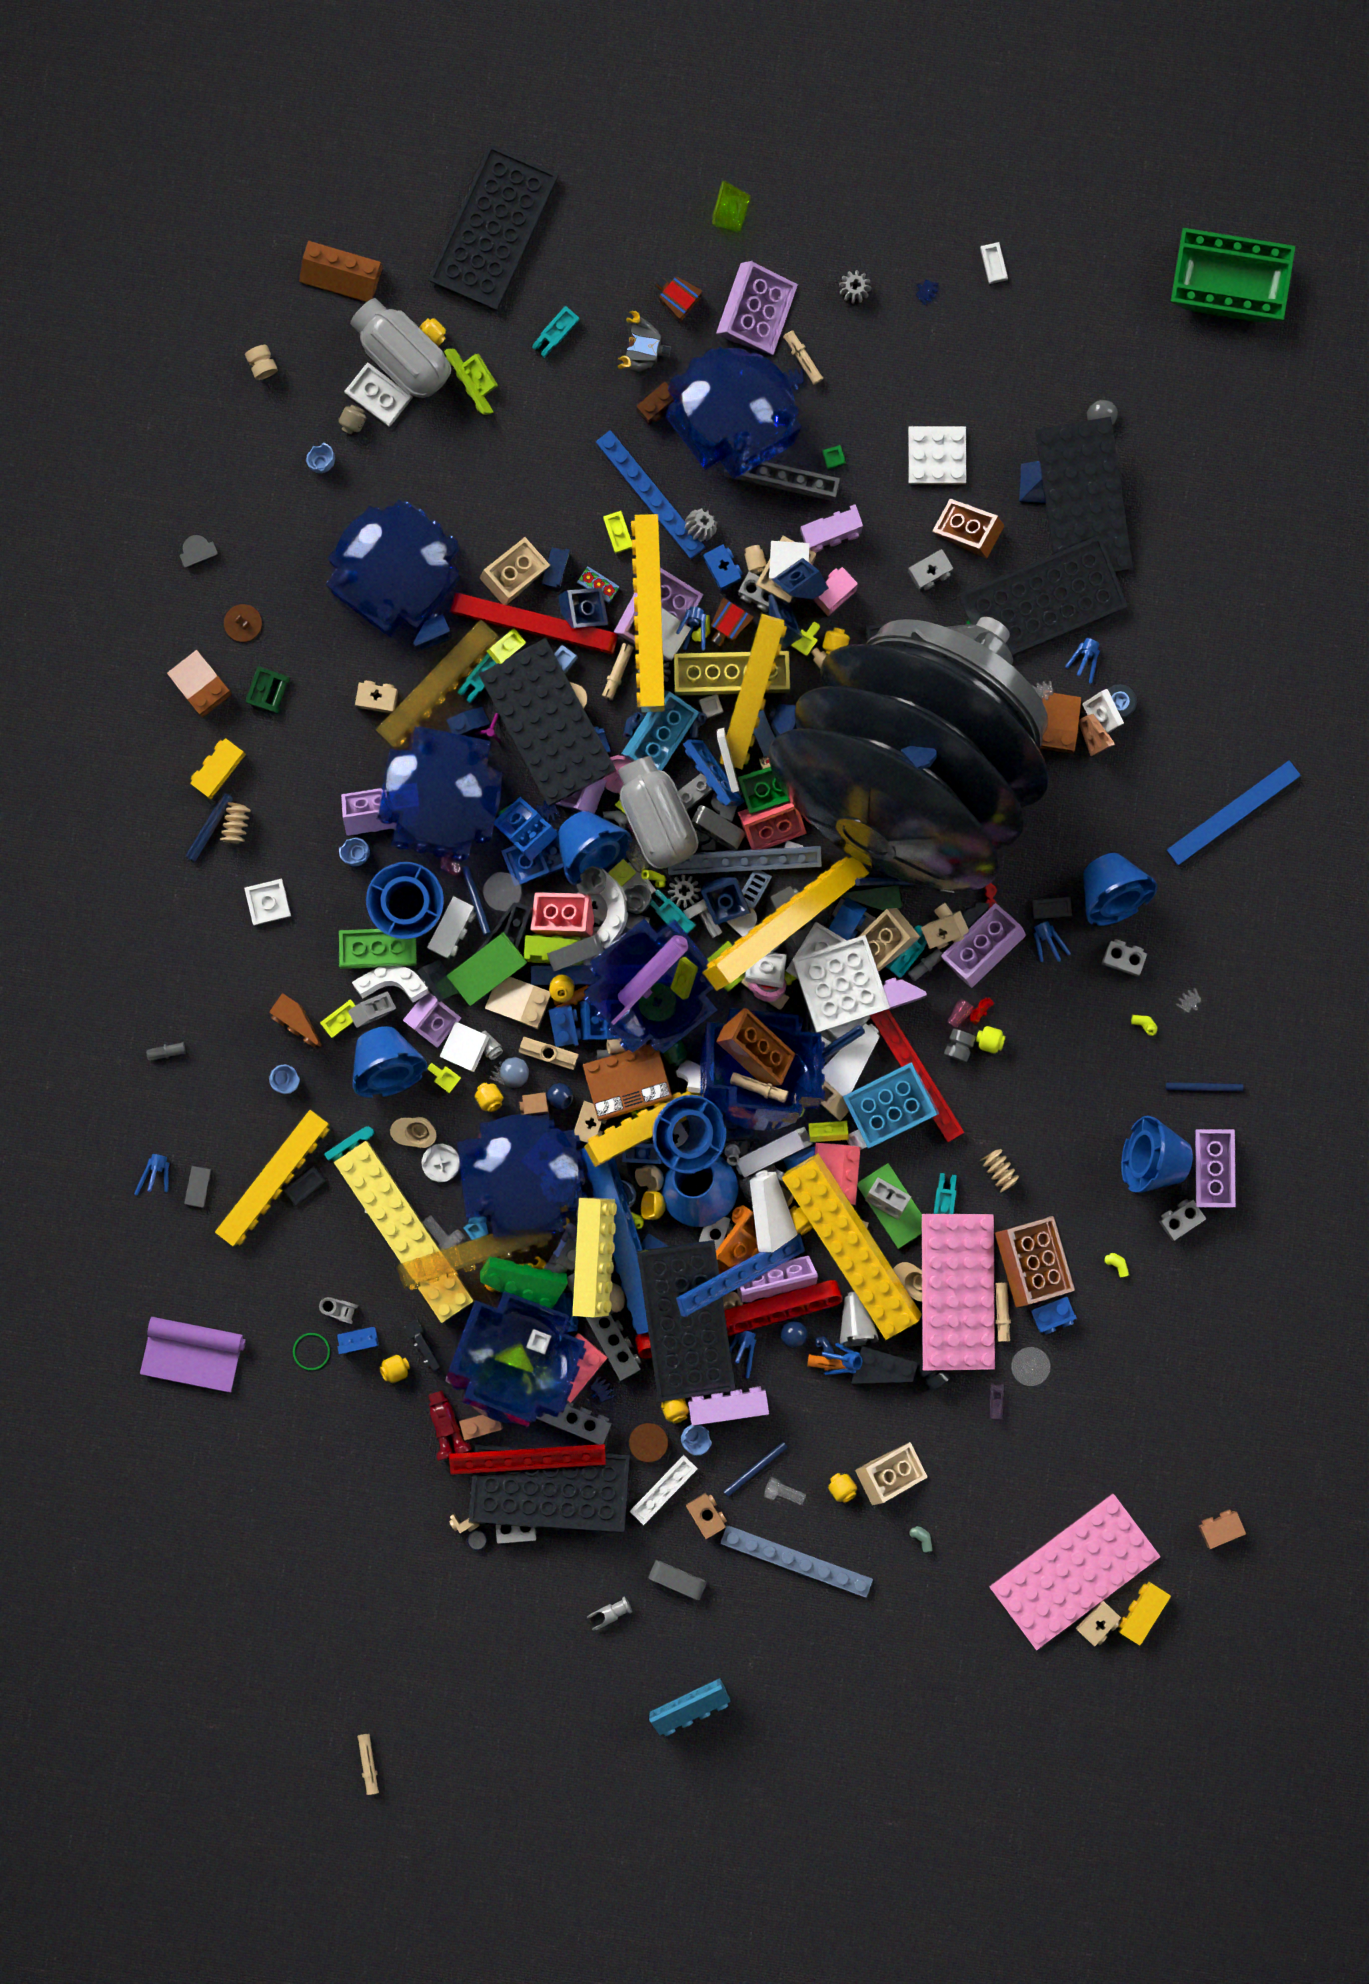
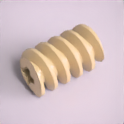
M228 802V805L232 807L226 808V812L231 815H226L225 819L229 822L223 823V827L228 830L222 831V834L226 837L220 838V840L233 844L245 842L240 835L246 834L242 827H248V825L243 820L249 819L245 813L251 812V810L244 805Z
M1002 1149L995 1150L981 1159L986 1160L983 1165L984 1167L990 1166V1169L987 1171L988 1174L995 1173L991 1179H999L996 1186H1003L1000 1193L1014 1185L1019 1178L1018 1175L1012 1176L1015 1169L1008 1170L1011 1163H1004L1007 1157L999 1156Z

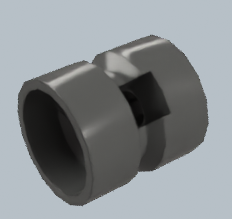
M953 1029L949 1038L951 1043L947 1044L944 1055L967 1063L971 1053L969 1048L973 1047L976 1037L964 1031Z

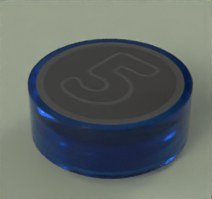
M480 1530L471 1532L467 1539L469 1547L474 1550L484 1548L487 1543L486 1534Z

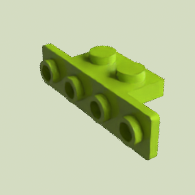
M446 349L444 352L447 360L456 370L458 379L464 383L467 394L475 401L477 410L483 415L492 414L493 410L484 396L498 385L480 355L474 354L463 363L455 349Z

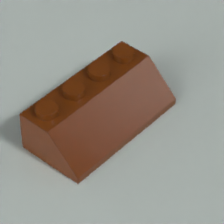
M308 241L302 259L299 282L368 302L374 297L383 268L379 261Z
M747 1008L742 1009L723 1026L716 1041L759 1082L771 1083L773 1086L782 1085L795 1056V1053Z

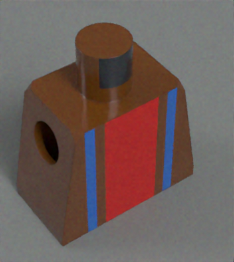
M661 277L655 285L662 291L659 301L679 323L683 321L702 297L701 289L679 277H675L671 283Z
M723 598L711 624V629L716 632L711 642L721 647L725 639L733 643L750 626L754 617Z

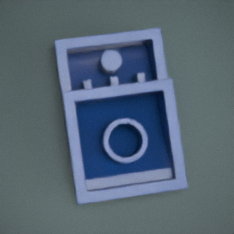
M521 797L492 822L530 861L558 836L553 827Z
M558 836L532 861L515 846L501 851L515 886L564 869Z
M619 1000L580 1002L581 1040H612L636 1036L643 1038V1019L639 1009V1002L637 1001L614 1025L611 1022L625 1009V1006Z

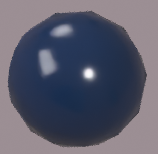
M553 1084L547 1092V1101L554 1109H566L573 1101V1092L566 1084Z
M798 1321L786 1323L781 1330V1339L790 1348L801 1347L808 1337L806 1327Z

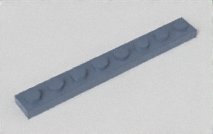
M821 847L695 853L683 863L669 867L668 873L669 875L821 867Z
M729 1525L726 1526L720 1543L863 1597H867L873 1581L870 1577Z

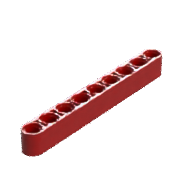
M460 593L454 594L450 612L455 615L510 629L515 628L518 631L609 654H614L618 634L594 627L572 629L566 620Z

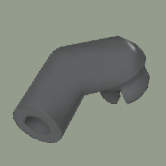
M621 811L603 812L605 820H615L619 827L623 829L629 827L628 818Z

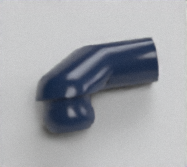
M636 712L627 719L623 732L625 738H632L634 730L639 727L644 719L642 713Z
M699 712L690 726V739L699 738V728L707 720L705 713Z
M822 1336L815 1339L817 1348L823 1347L824 1352L834 1354L833 1347L827 1337ZM825 1356V1358L828 1359V1360L833 1359V1358H830V1357Z

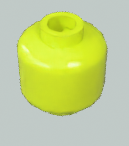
M986 1026L983 1031L979 1030L976 1042H979L981 1050L997 1053L998 1050H1002L1006 1036H1003L1002 1030Z

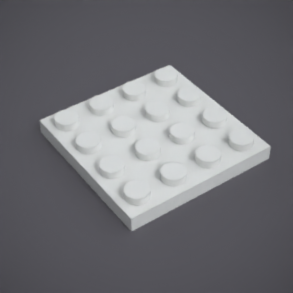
M866 935L792 959L816 1033L890 1008Z

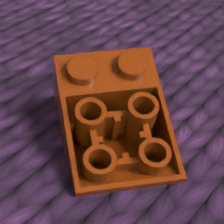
M282 993L270 1010V1013L273 1014L272 1019L282 1026L285 1023L289 1025L287 1029L298 1037L302 1034L305 1037L303 1040L314 1048L316 1045L321 1047L322 1043L304 1008Z

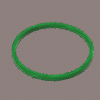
M304 1334L294 1344L293 1357L296 1363L304 1369H319L329 1359V1344L319 1334ZM307 1335L319 1336L325 1341L328 1348L325 1362L316 1368L302 1366L295 1356V1347L298 1341Z

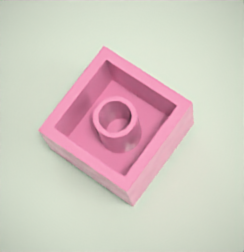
M843 567L839 570L836 568L828 575L829 578L826 584L829 589L824 591L821 596L813 599L828 616L857 590L858 583Z

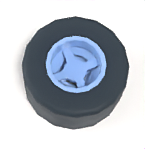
M1113 685L1108 688V691L1122 720H1124L1136 708V695L1126 685Z

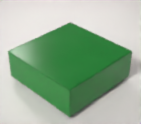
M841 445L822 450L827 470L846 464Z

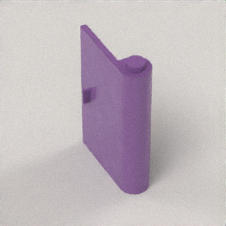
M673 936L618 993V999L625 1006V1009L611 1022L613 1025L642 996L647 999L652 993L650 988L688 950V943L684 937Z
M151 1317L148 1326L147 1345L140 1371L141 1375L231 1393L240 1350H244L246 1343L243 1335Z

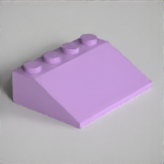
M752 261L741 263L716 334L730 341L773 355L798 284Z
M660 568L661 608H664L682 621L686 609L693 606L697 607L703 594ZM634 593L614 631L635 644V635H639V631H635L634 616H638V612H634V597H637V593Z

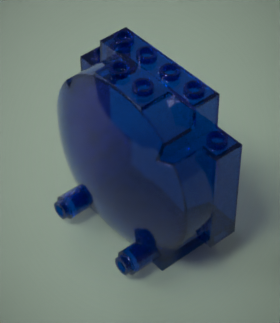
M719 347L715 350L710 349L704 356L692 359L685 374L681 376L676 375L670 381L668 391L675 401L668 406L666 418L704 469L721 462L734 479L793 446L802 428L796 420L799 409L794 403L793 391L787 378L774 363L757 353L749 354L746 350L737 348L722 349Z
M398 499L394 506H388L384 511L369 505L365 512L345 529L337 547L327 558L329 563L337 569L332 573V577L326 583V586L332 594L388 637L393 634L403 620L419 631L424 622L428 620V617L433 614L460 580L459 570L453 565L448 564L460 549L457 544L458 541L451 535L447 537L443 534L444 530L441 528V524L434 519L430 521L423 510L420 508L416 510L406 500L402 502Z
M415 726L410 736L408 750H389L376 819L381 820L380 822L384 824L395 823L391 845L400 850H407L409 848L414 849V852L420 854L428 852L433 853L435 857L444 858L448 856L452 857L455 861H463L469 857L473 839L478 843L490 841L495 815L501 798L503 772L487 766L491 741Z
M643 918L589 961L592 965L589 967L595 976L600 975V977L583 991L585 993L583 998L589 1006L594 1005L597 1008L595 1013L601 1021L606 1020L609 1023L607 1028L613 1036L618 1035L622 1041L619 1043L626 1052L630 1050L633 1053L651 1039L650 1045L656 1052L660 1050L664 1053L717 1011L716 1007L706 996L714 988L703 974L708 968L706 965L709 961L674 918L656 932ZM673 936L684 937L688 943V950L656 983H662L671 987L679 960L686 957L698 967L689 997L683 1000L676 994V1011L667 1021L654 1022L648 1020L640 1012L639 1002L637 1001L613 1025L611 1022L625 1009V1006L618 999V993ZM656 998L653 1006L661 1007L662 998Z
M730 1008L727 1023L742 1009ZM749 1010L795 1053L782 1085L774 1086L788 1091L785 1103L769 1097L768 1099L764 1098L759 1093L730 1084L733 1072L755 1080L757 1079L716 1042L725 1024L707 1022L701 1040L700 1096L713 1102L720 1112L726 1114L728 1121L753 1130H774L796 1123L797 1118L803 1116L808 1108L819 1109L820 1103L824 1102L825 1090H822V1085L825 1082V1074H822L825 1064V1058L822 1057L825 1042L822 1041L821 1033L801 1031L802 1023H799V1015Z
M549 1114L538 1116L511 1115L493 1122L480 1123L481 1138L457 1142L466 1219L469 1224L492 1222L494 1240L564 1231L567 1219L566 1214H562V1212L578 1210L579 1198H587V1193L582 1190V1185L585 1184L583 1169L580 1170V1166L583 1165L582 1154L580 1150L577 1151V1147L581 1146L580 1137L575 1135L574 1130L561 1131L555 1128L554 1119H550Z
M504 1291L498 1308L475 1300L445 1382L450 1383L456 1390H466L462 1402L471 1405L482 1415L495 1421L512 1424L518 1423L529 1427L530 1422H535L536 1417H542L545 1414L557 1417L559 1412H564L567 1404L564 1400L568 1399L574 1385L570 1382L574 1383L580 1366H577L578 1360H583L586 1348H583L585 1341L567 1335L571 1325L568 1322L569 1315ZM533 1329L551 1336L545 1354L526 1347Z

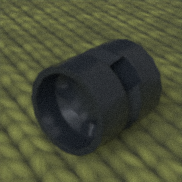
M923 1363L916 1369L922 1378L927 1379L926 1384L931 1391L937 1389L952 1377L948 1370H923Z

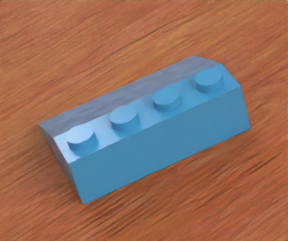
M912 1062L843 1096L868 1148L939 1114L931 1095Z
M719 1678L650 1711L649 1720L659 1735L664 1734L668 1736L675 1732L674 1728L681 1725L683 1728L687 1727L697 1717L703 1719L711 1715L710 1711L716 1708L720 1711L728 1707L727 1703L730 1702V1698Z

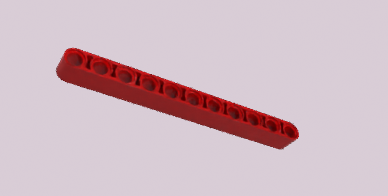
M830 1280L726 1309L724 1312L727 1334L730 1336L839 1305L843 1298L838 1282ZM649 1332L639 1334L635 1338L639 1356L644 1359L651 1358Z

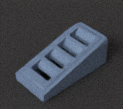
M753 870L742 890L743 895L746 894L755 899L752 902L745 898L748 907L753 910L772 876L761 870ZM757 874L758 876L766 879L765 882L763 883L762 881L754 878L755 875ZM753 881L761 885V889L752 885L751 882ZM748 888H751L754 891L758 892V895L756 896L755 894L747 891Z

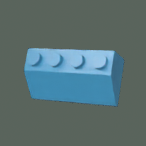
M665 690V712H648L621 753L632 762L652 756L657 770L661 771L699 714L690 705L670 691Z

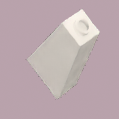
M865 1023L862 1026L865 1033L842 1048L818 1073L842 1097L852 1092L880 1037L877 1034L879 1032L878 1029L872 1024L868 1026Z
M802 1127L739 1158L736 1168L740 1175L743 1174L744 1177H747L813 1143L810 1142V1137L805 1127Z
M764 1170L758 1172L756 1177L750 1180L758 1250L759 1252H774L798 1234L776 1172Z

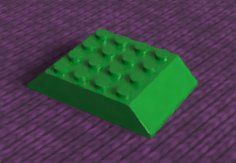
M1182 228L1171 303L1188 311L1260 323L1283 321L1295 246Z

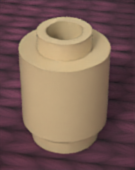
M760 545L746 548L744 555L749 572H753L755 575L761 574L767 565L763 549H760Z

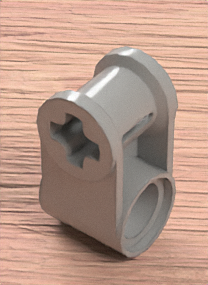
M332 1297L324 1298L319 1304L320 1311L323 1314L350 1324L353 1322L351 1319L354 1310L358 1307L356 1304ZM327 1300L331 1301L334 1305L333 1310L330 1312L323 1308V1304Z

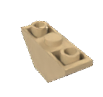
M811 1069L797 1082L839 1121L849 1112L844 1098Z

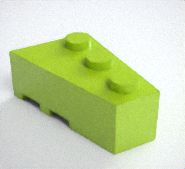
M537 934L533 936L525 935L524 959L532 963H550L547 953L581 941L582 937L573 936L571 939H563V936L556 935L552 936V938ZM586 959L572 965H586Z

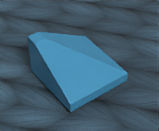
M483 1215L463 1227L473 1243L489 1234Z

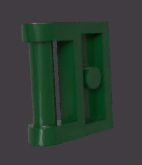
M258 666L245 702L278 714L287 683L289 684L291 678ZM277 679L280 682L273 702L270 705L266 702L274 680Z

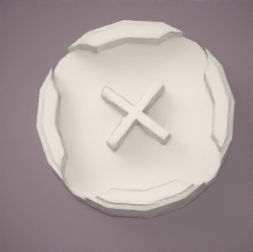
M436 1144L428 1148L424 1153L422 1168L425 1175L431 1180L446 1182L454 1178L458 1173L460 1157L451 1146Z

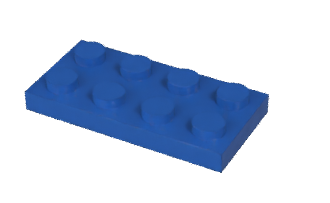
M688 739L683 743L686 748V754L697 764L696 769L701 774H704L707 779V785L712 790H715L718 795L717 799L722 805L740 806L745 802L738 791L731 792L726 773L703 740Z

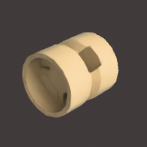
M267 345L254 347L245 353L249 365L253 366L251 370L256 380L268 378L278 371L274 360L270 359L271 353Z

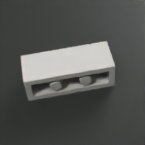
M453 896L427 948L447 959H450L451 956L454 957L459 948L456 946L459 939L463 940L467 933V929H465L467 923H471L476 915L474 906Z

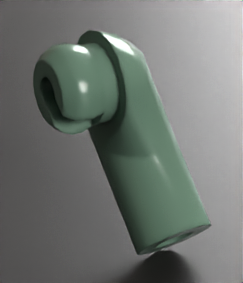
M916 1526L912 1528L910 1536L922 1542L923 1552L933 1551L930 1533L922 1527Z

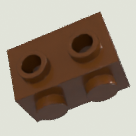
M664 382L636 406V410L648 425L652 422L656 423L661 419L665 411H670L676 406L678 401L677 395Z

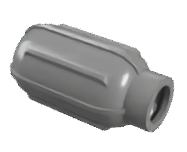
M373 298L366 302L353 316L350 324L360 333V340L366 354L405 393L414 397L425 398L435 394L445 384L451 374L449 361L443 351L403 311L386 309L376 298Z
M652 756L638 759L620 768L618 773L624 784L620 791L621 804L647 862L655 868L662 869L676 866L689 859L697 851L698 837L671 777L664 771L657 770Z

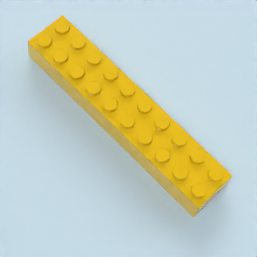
M658 514L635 515V521H631L632 536L636 538V540H632L633 555H636V559H632L633 574H637V578H633L634 593H637V597H634V612H638V616H634L635 631H639V635H635L636 650H639V654H636V669H640V673H636V684L641 692L637 693V706L641 707L642 712H665Z
M846 856L842 860L837 861L828 871L819 875L818 879L804 887V890L790 898V901L776 909V912L762 920V923L748 931L747 935L742 936L733 946L724 950L719 957L710 961L706 965L708 968L703 974L716 991L732 983L854 886L856 878H864L869 872L860 861L853 857L849 858Z
M817 1153L786 1171L782 1177L784 1183L884 1338L887 1340L917 1323L922 1315L820 1155Z

